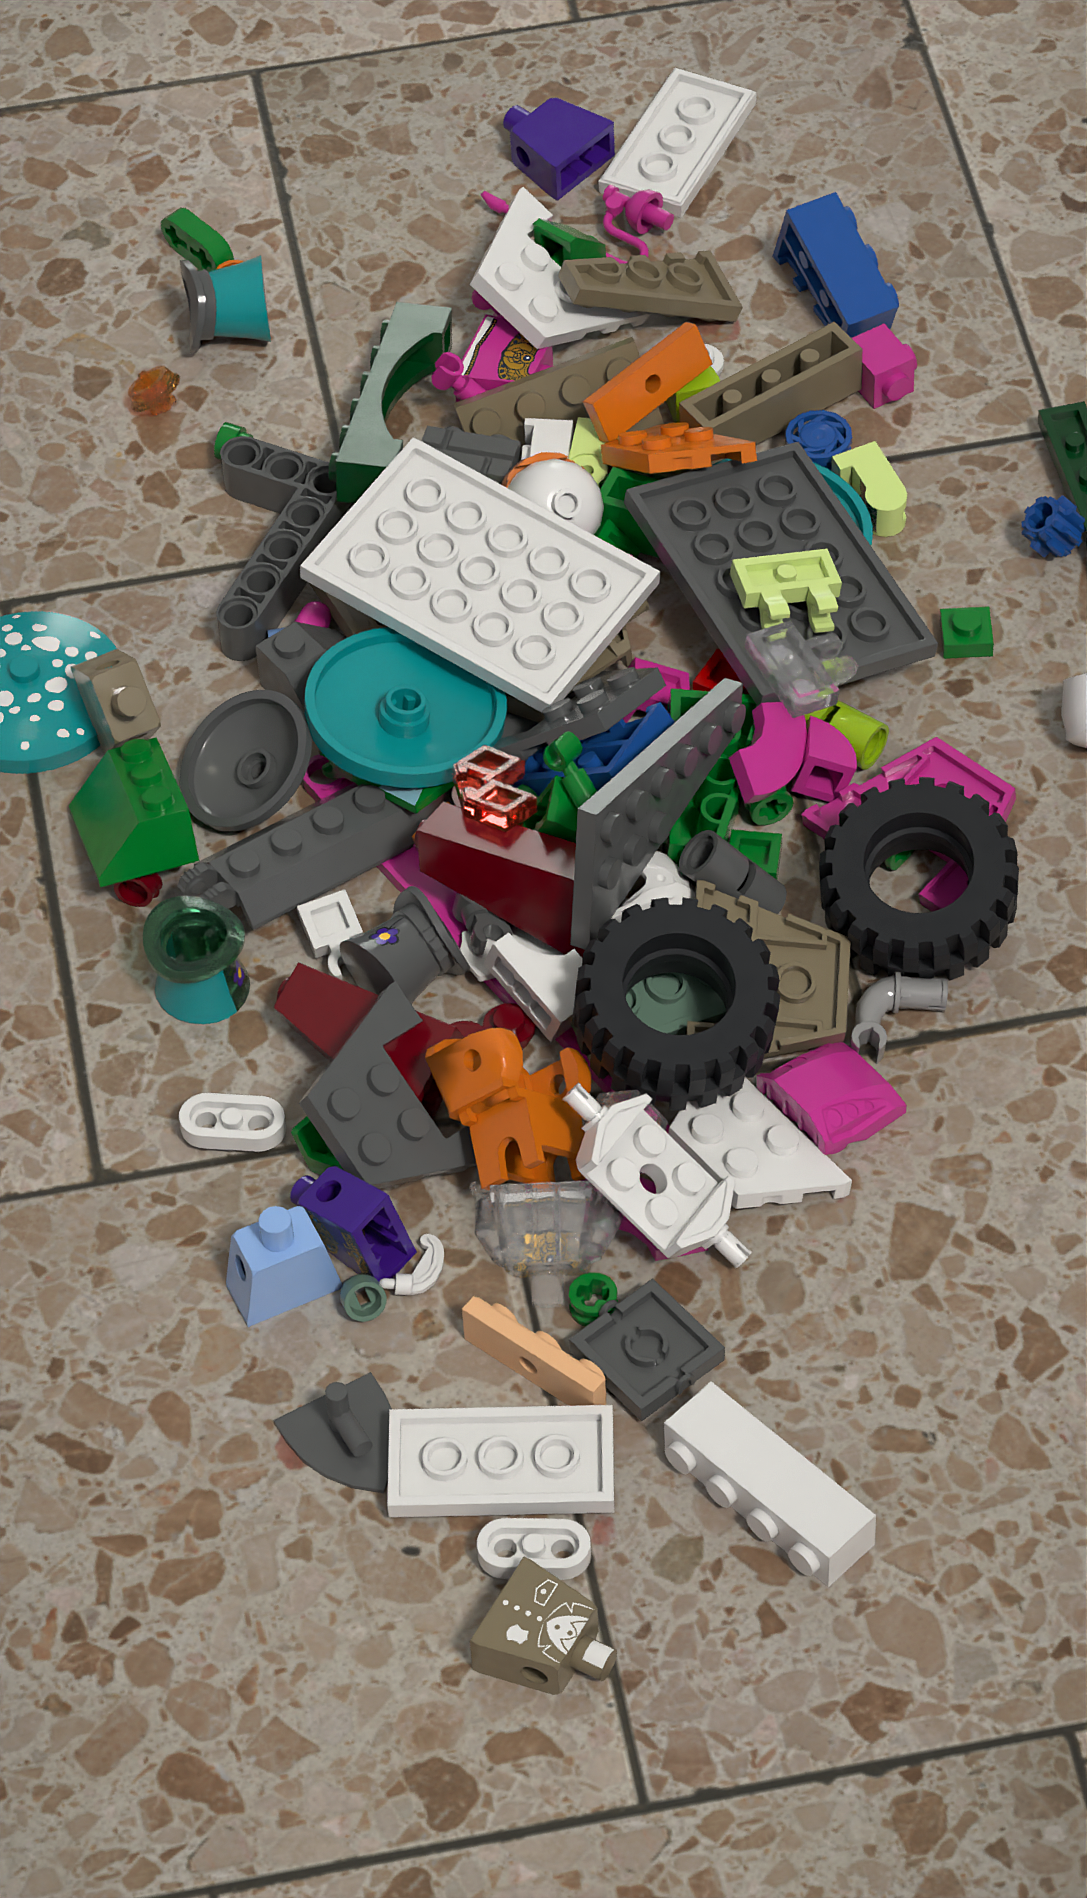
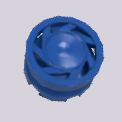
M813 410L799 414L790 421L785 432L786 445L799 442L812 462L832 471V456L851 450V427L846 419L833 412Z

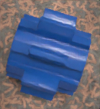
M1063 495L1058 500L1051 496L1049 498L1041 496L1035 499L1036 502L1031 507L1027 506L1024 511L1026 516L1025 520L1021 521L1022 528L1024 529L1021 531L1022 535L1031 541L1030 547L1044 558L1049 553L1056 557L1057 555L1060 557L1070 555L1071 550L1076 546L1079 547L1082 543L1081 536L1085 532L1083 525L1085 518L1076 512L1077 506Z

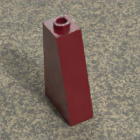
M442 802L428 819L421 821L415 834V846L418 848L420 872L483 906L488 911L559 952L567 954L575 949L583 958L585 950L571 945L576 843Z
M298 962L291 976L281 983L274 1008L296 1033L330 1061L348 1040L359 1021L374 1005L379 995ZM416 1011L422 1022L383 1048L433 1120L443 1098L425 1059L427 1049L445 1039H463L464 1036L457 1027Z

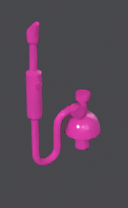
M608 185L602 197L607 209L603 218V226L606 232L636 247L640 251L639 255H646L648 258L649 249L646 243L613 226L612 220L622 213L625 207V216L628 224L639 234H645L653 226H657L665 231L668 230L673 223L674 215L662 209L663 196L659 192L650 189L640 190L631 197L620 193L619 188ZM486 191L481 193L482 198L491 210L498 213H507L509 205H507L506 201ZM606 252V257H612L620 264L628 263V261H623Z

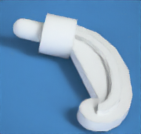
M422 1235L420 1246L426 1249L414 1272L412 1274L396 1273L395 1279L382 1278L379 1282L383 1289H394L395 1295L411 1296L424 1293L435 1285L442 1272L444 1248L441 1241L435 1235Z

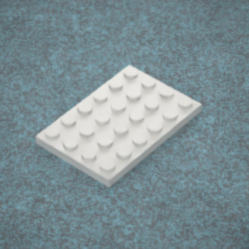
M413 437L300 565V578L542 712L545 708L563 700L658 586L660 571Z

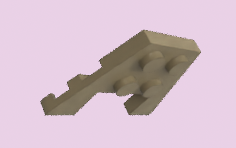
M697 880L695 899H698L697 907L710 910L712 904L728 910L727 919L733 923L738 918L743 919L753 928L751 940L761 939L765 942L771 952L769 964L777 967L780 980L777 993L781 995L773 1040L769 1053L764 1054V1058L815 1048L828 1043L843 1042L847 1023L851 945L848 937L789 913L787 917H783L758 907V901L743 895H740L739 899L717 891L715 884L704 880ZM687 1021L686 1035L705 1031L717 1023Z

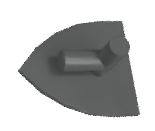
M371 1372L346 1385L341 1382H333L326 1387L324 1396L274 1420V1424L282 1437L301 1461L323 1477L353 1489L378 1493L385 1492L388 1485L389 1410L392 1408L384 1391Z

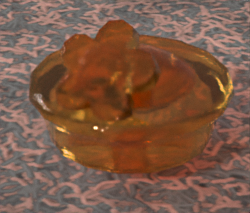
M164 365L154 367L147 372L145 370L140 372L138 378L128 389L131 408L134 412H144L150 409L151 414L155 416L169 411L172 408L171 406L177 401L176 397L171 394L180 383L179 374L169 370Z

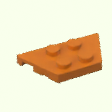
M686 422L660 424L642 431L623 432L618 434V439L601 445L603 464L649 474L712 467L711 461L725 458L741 461V463L757 461L756 444L754 441L713 434L712 427L689 429V423Z

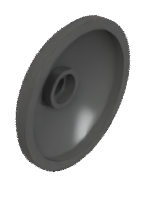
M272 690L244 692L228 699L214 709L194 732L187 745L181 764L180 789L189 811L205 825L221 831L248 829L264 822L277 813L295 794L309 765L312 737L303 710L287 696Z

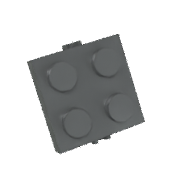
M653 1278L618 1303L615 1300L608 1301L601 1308L599 1318L569 1339L570 1352L578 1360L588 1359L596 1364L605 1375L606 1387L641 1422L675 1396L682 1394L686 1388L694 1385L698 1379L725 1360V1347ZM612 1308L614 1312L610 1315L608 1311Z

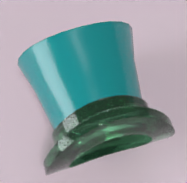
M177 896L166 899L156 905L145 921L143 946L149 964L157 973L155 983L156 999L169 1015L178 1020L192 1024L217 1023L228 1019L238 1012L248 997L250 989L249 975L238 957L245 944V931L239 918L229 909L208 899L194 896Z

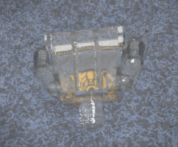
M477 1181L472 1182L469 1187L476 1202L474 1215L475 1236L495 1265L504 1267L505 1272L515 1278L531 1277L532 1307L537 1308L564 1306V1276L589 1273L591 1265L601 1260L618 1232L624 1217L589 1181L490 1185V1191L483 1193Z

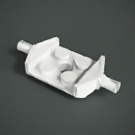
M577 1083L563 1097V1100L587 1121L582 1127L585 1135L576 1157L578 1171L667 1258H676L701 1246L706 1250L712 1245L735 1269L748 1258L752 1251L748 1250L727 1230L729 1226L726 1222L730 1216L735 1180L729 1175L718 1183L643 1110L651 1102L652 1098L644 1094L614 1104L609 1108L605 1105L601 1107L580 1083ZM639 1172L646 1173L652 1178L656 1186V1194L648 1192L642 1186Z

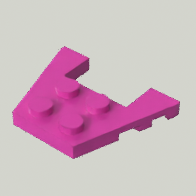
M935 737L881 767V774L861 785L855 782L838 791V798L820 808L815 804L806 809L801 815L803 825L824 839L830 826L839 825V813L848 803H854L857 807L861 805V794L872 787H877L879 792L889 789L888 781L904 778L905 785L919 784V777L935 778V786L946 788L949 781L964 786V796L969 799L973 794L980 795L989 802V816L993 813H999L1006 822L1015 803L1016 793L1013 786L946 742ZM935 851L931 852L946 861L947 864L919 893L920 904L931 912L953 903L963 894L969 882L965 871L954 860Z

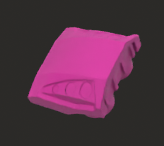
M843 1042L819 1046L815 1050L785 1063L771 1073H760L756 1076V1088L763 1095L767 1093V1098L769 1100L773 1099V1104L790 1121H795L800 1130H805L807 1137L824 1155L838 1153L849 1143L867 1140L906 1113V1103L890 1083L854 1049Z

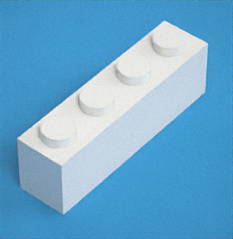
M711 1381L664 1422L665 1455L672 1466L683 1474L691 1473L705 1485L709 1495L715 1502L724 1508L731 1506L746 1519L750 1529L760 1539L766 1542L772 1540L788 1553L792 1564L804 1575H814L829 1587L875 1545L876 1515Z

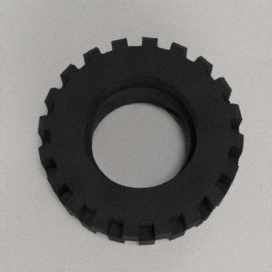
M919 777V784L905 785L904 778L888 781L889 789L879 792L877 787H872L863 792L859 807L854 803H848L839 813V825L830 826L824 838L825 851L820 853L819 875L821 906L825 911V923L829 930L848 937V940L851 942L850 958H855L859 954L861 968L873 975H876L879 969L887 971L888 976L894 975L895 972H901V976L928 979L946 973L947 979L950 981L964 976V965L970 962L973 967L978 968L989 959L990 946L999 948L1007 937L1008 924L1014 922L1017 910L1019 880L1018 852L1013 838L1008 837V825L999 813H993L989 816V802L978 794H973L970 799L965 797L964 786L949 781L946 788L935 786V778ZM924 849L939 852L954 860L965 871L969 882L963 894L950 905L933 912L910 913L893 908L883 902L871 889L870 877L876 868L891 856L903 851Z
M665 897L652 899L649 909L642 910L639 904H635L622 910L621 923L616 919H609L599 929L598 940H591L583 953L582 966L578 968L573 1025L578 1028L577 1043L581 1053L586 1056L591 1055L589 1067L598 1078L604 1079L608 1075L612 1077V1090L623 1097H626L630 1091L640 1096L647 1094L652 1098L647 1106L652 1108L655 1106V1101L669 1102V1110H686L687 1102L696 1100L698 1106L702 1108L715 1104L718 1092L720 1091L725 1096H732L743 1088L745 1077L753 1078L761 1068L764 1054L769 1053L775 1031L781 995L777 993L780 982L777 967L769 964L771 952L763 940H751L753 928L743 919L738 918L733 923L727 919V909L712 904L710 910L697 907L698 899L683 897L682 904H669L668 898ZM660 973H682L698 978L708 984L723 1001L726 1014L717 1024L705 1031L691 1035H672L657 1031L643 1023L629 1007L626 995L632 987L647 977Z

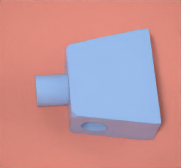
M279 1206L268 1207L260 1214L259 1222L236 1230L231 1236L226 1285L248 1327L342 1288V1282L306 1210L302 1206H296L288 1210Z

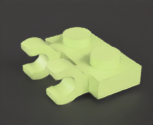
M828 549L732 560L730 576L744 608L759 607L761 627L767 639L786 637L787 631L782 619L790 618V610L787 603L807 602L808 618L814 633L834 631L835 626L830 613L838 612L836 597L840 596L842 581Z

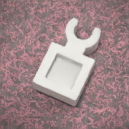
M345 889L297 906L299 919L315 958L330 954L328 958L329 975L341 980L340 966L344 964L339 945L342 941L363 934Z

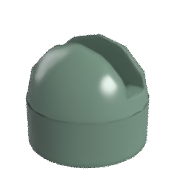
M359 1273L344 1281L340 1290L342 1306L346 1313L356 1321L366 1322L373 1320L385 1309L387 1303L386 1293L380 1282L370 1275ZM364 1288L370 1301L360 1306L355 1291Z

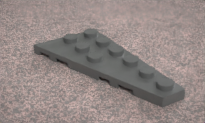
M724 678L578 808L571 926L572 946L585 950L591 940L598 938L599 929L612 918L655 852L667 839L670 830L734 735L741 729L746 715V707L744 704H741L743 683Z

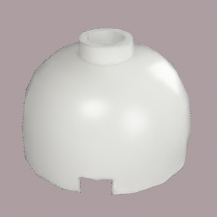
M559 459L532 463L517 473L507 487L593 535L601 525L604 509L601 490L592 475L576 463Z

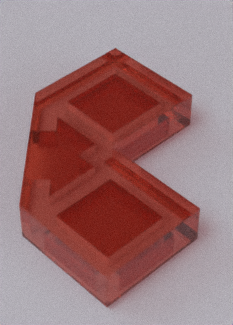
M483 745L453 764V782L463 815L503 832H508L535 814L537 796L511 786L524 777L525 761Z

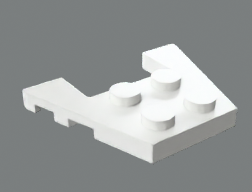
M524 187L519 189L511 201L509 209L496 231L497 233L488 247L470 285L537 349L579 340L586 333L597 330L605 334L616 331L623 324L631 323L635 327L645 323L651 315L649 312L635 311L627 313L612 308H584L572 303L558 277L561 267L550 257L545 248L536 244L531 239L534 235L533 223L538 218L550 221L553 215Z

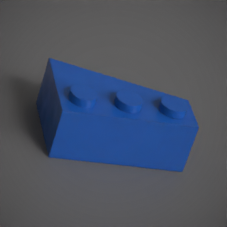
M837 192L786 210L773 257L779 265L788 262L798 275L793 278V284L797 290L802 292L808 289L818 302V304L813 305V311L824 326L835 322L851 338L882 324L891 329L899 307L898 295L891 283H885L878 270V260L873 248L869 244H864L857 231V221L853 211L848 206L844 207Z
M661 702L648 706L645 711L646 716L629 723L621 719L607 731L580 740L583 747L582 753L574 760V763L578 769H585L597 791L675 723ZM548 744L515 766L504 781L511 792L524 784L530 787L539 797L555 775L565 777L562 771H554L545 764L543 754Z

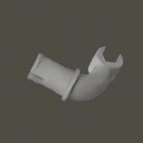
M895 972L894 975L877 981L864 991L857 1002L855 1013L856 1026L852 1031L849 1047L859 1054L860 1046L870 1042L871 1046L877 1051L876 1064H878L883 1058L887 1041L886 1030L880 1025L884 1014L887 1011L898 1013L899 1009H926L945 1012L948 997V980L946 978H911L901 976V972Z

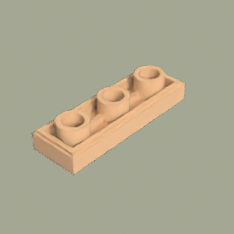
M473 1296L462 1308L465 1340L568 1406L606 1405V1379L604 1373L596 1364L588 1359H580L578 1361L562 1351L557 1341L543 1331L534 1333L518 1323L513 1313L501 1304L494 1303L491 1306L479 1297Z

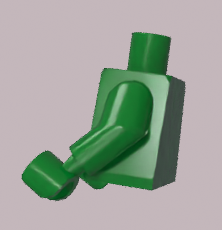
M564 732L558 739H555L546 747L543 754L545 764L554 771H562L565 777L555 775L539 797L530 787L524 784L514 790L510 797L518 812L516 825L522 824V827L576 843L578 808L591 798L597 790L585 769H578L574 763V760L582 753L583 747L578 737L572 732Z

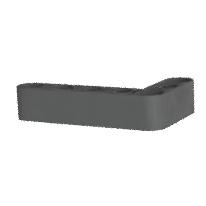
M240 436L228 440L220 451L225 491L234 499L280 514L216 611L221 651L231 660L247 661L257 657L256 645L268 638L267 630L278 628L308 583L300 578V565L349 511L351 503L337 501L336 481L329 480V462L252 437Z

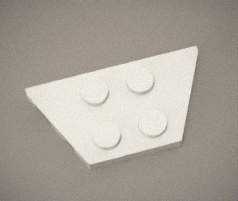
M746 1077L744 1078L743 1088L732 1096H725L722 1091L718 1092L715 1104L701 1108L698 1106L697 1100L687 1102L686 1110H680L669 1127L668 1134L718 1183L729 1175L735 1180L731 1204L735 1209L760 1207L768 1202L779 1204L802 1202L804 1193L831 1191L833 1199L844 1198L850 1193L852 1180L830 1158L824 1155Z

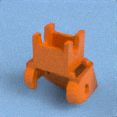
M489 1028L472 1033L463 1039H445L427 1049L425 1059L448 1109L449 1118L461 1121L462 1125L468 1126L470 1129L481 1189L490 1190L510 1179L527 1184L529 1194L557 1193L554 1162L558 1155L567 1157L572 1180L580 1182L586 1179L578 1171L576 1157L585 1135V1131L582 1129V1117L563 1100V1097L577 1083H580L589 1094L591 1092V1071L587 1061L578 1050L565 1048L559 1052L560 1060L529 1075L528 1071L523 1068V1053L517 1036L513 1031L504 1028ZM565 1079L566 1087L561 1094H559V1087L562 1081Z

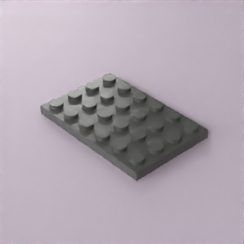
M799 442L756 453L757 461L741 463V461L730 460L712 465V467L701 468L626 489L625 506L757 706L766 702H786L935 657L938 646L937 640ZM828 549L842 581L840 596L836 597L838 612L830 613L835 626L834 631L814 633L808 618L807 602L787 603L790 610V618L782 619L787 631L786 637L767 639L762 631L759 607L744 608L730 576L732 560Z

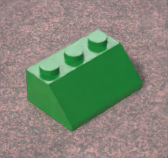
M157 737L148 740L133 739L127 741L121 747L108 750L69 804L71 817L99 886L104 887L200 861L189 808Z

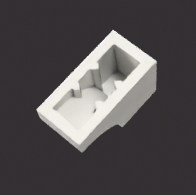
M509 932L493 943L484 965L546 1038L552 1042L572 1027L571 1022L573 1019L578 968L582 966L583 959L577 951L573 949L565 955L539 953L521 944Z

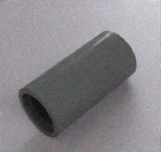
M705 830L698 833L687 843L681 853L679 869L693 882L697 883V880L710 882L716 885L717 891L738 899L740 895L756 900L758 901V907L779 914L782 910L787 896L785 886L714 831Z

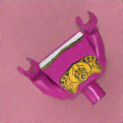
M474 290L472 293V303L474 306L481 310L492 309L494 314L493 316L487 314L484 316L462 360L451 352H445L435 362L437 369L433 372L431 379L437 389L447 390L450 387L454 388L455 400L459 402L552 367L553 348L552 346L541 349L534 347L491 304Z

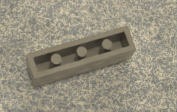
M832 322L680 402V422L689 423V429L712 427L713 434L754 441L757 445L786 430L790 421L799 414L813 410H823L861 390L862 348L835 322ZM724 459L711 461V464L713 465Z

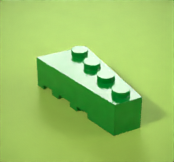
M671 688L667 712L676 722L709 691ZM742 694L741 704H744L746 707V715L741 729L734 735L670 830L667 839L663 842V853L670 857L678 867L683 849L698 833L712 830L727 842L729 841L731 829H733L742 801V794L729 757L738 750L749 747L752 744L755 731L752 710L757 705L750 695Z

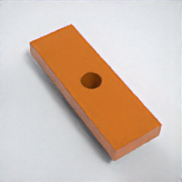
M689 322L682 324L583 401L600 441L607 443L616 440L618 434L629 430L713 364L696 324Z

